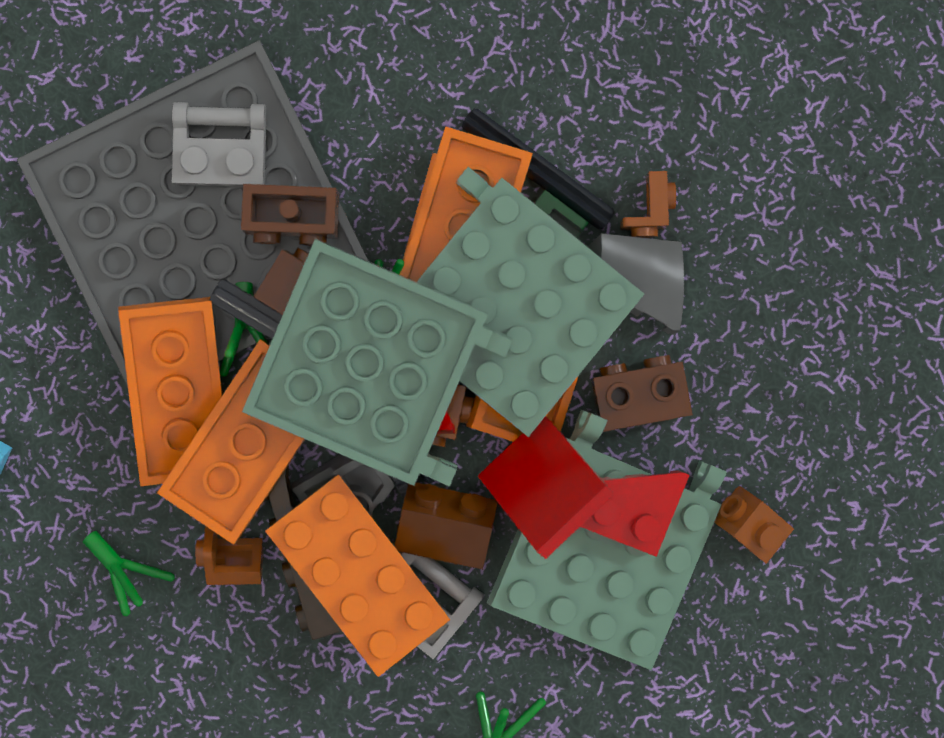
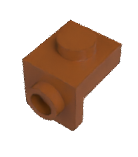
M649 171L646 175L647 217H626L620 221L621 230H631V237L655 238L658 237V229H666L669 226L668 209H676L675 182H668L667 171Z
M457 385L447 409L455 425V434H436L433 445L445 447L447 438L457 439L459 424H467L474 398L466 396V386Z
M738 486L723 501L714 521L716 525L729 533L765 564L768 563L794 530L792 526L763 501L741 486Z
M205 526L204 539L196 540L195 556L197 567H204L207 585L261 584L264 556L263 538H239L236 544L233 545L226 539H217V533Z

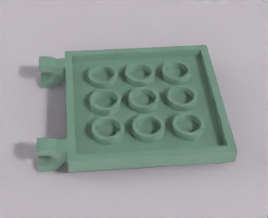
M467 167L457 179L456 184L480 202V205L427 268L417 283L487 312L488 316L483 326L513 338L506 358L475 345L460 382L529 437L644 296V293L505 179L501 178L492 188L481 176L470 167Z
M315 239L242 412L413 486L419 473L450 487L458 465L428 454L474 346L478 345L506 358L513 338L484 327L483 325L488 316L487 312Z
M583 410L580 411L573 434L570 439H566L600 478H623L626 475L635 474L652 475L591 449L593 443L601 436L608 420ZM702 461L698 462L689 490L684 488L657 557L579 527L545 560L536 552L518 529L487 604L652 671L722 505L710 498L720 488L727 471Z

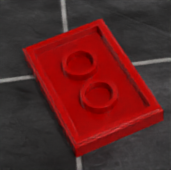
M547 416L543 418L529 437L522 433L478 475L482 483L536 552L545 560L614 495L613 491Z

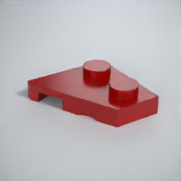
M675 470L663 474L626 475L623 478H601L613 491L614 495L581 527L657 557L690 475Z

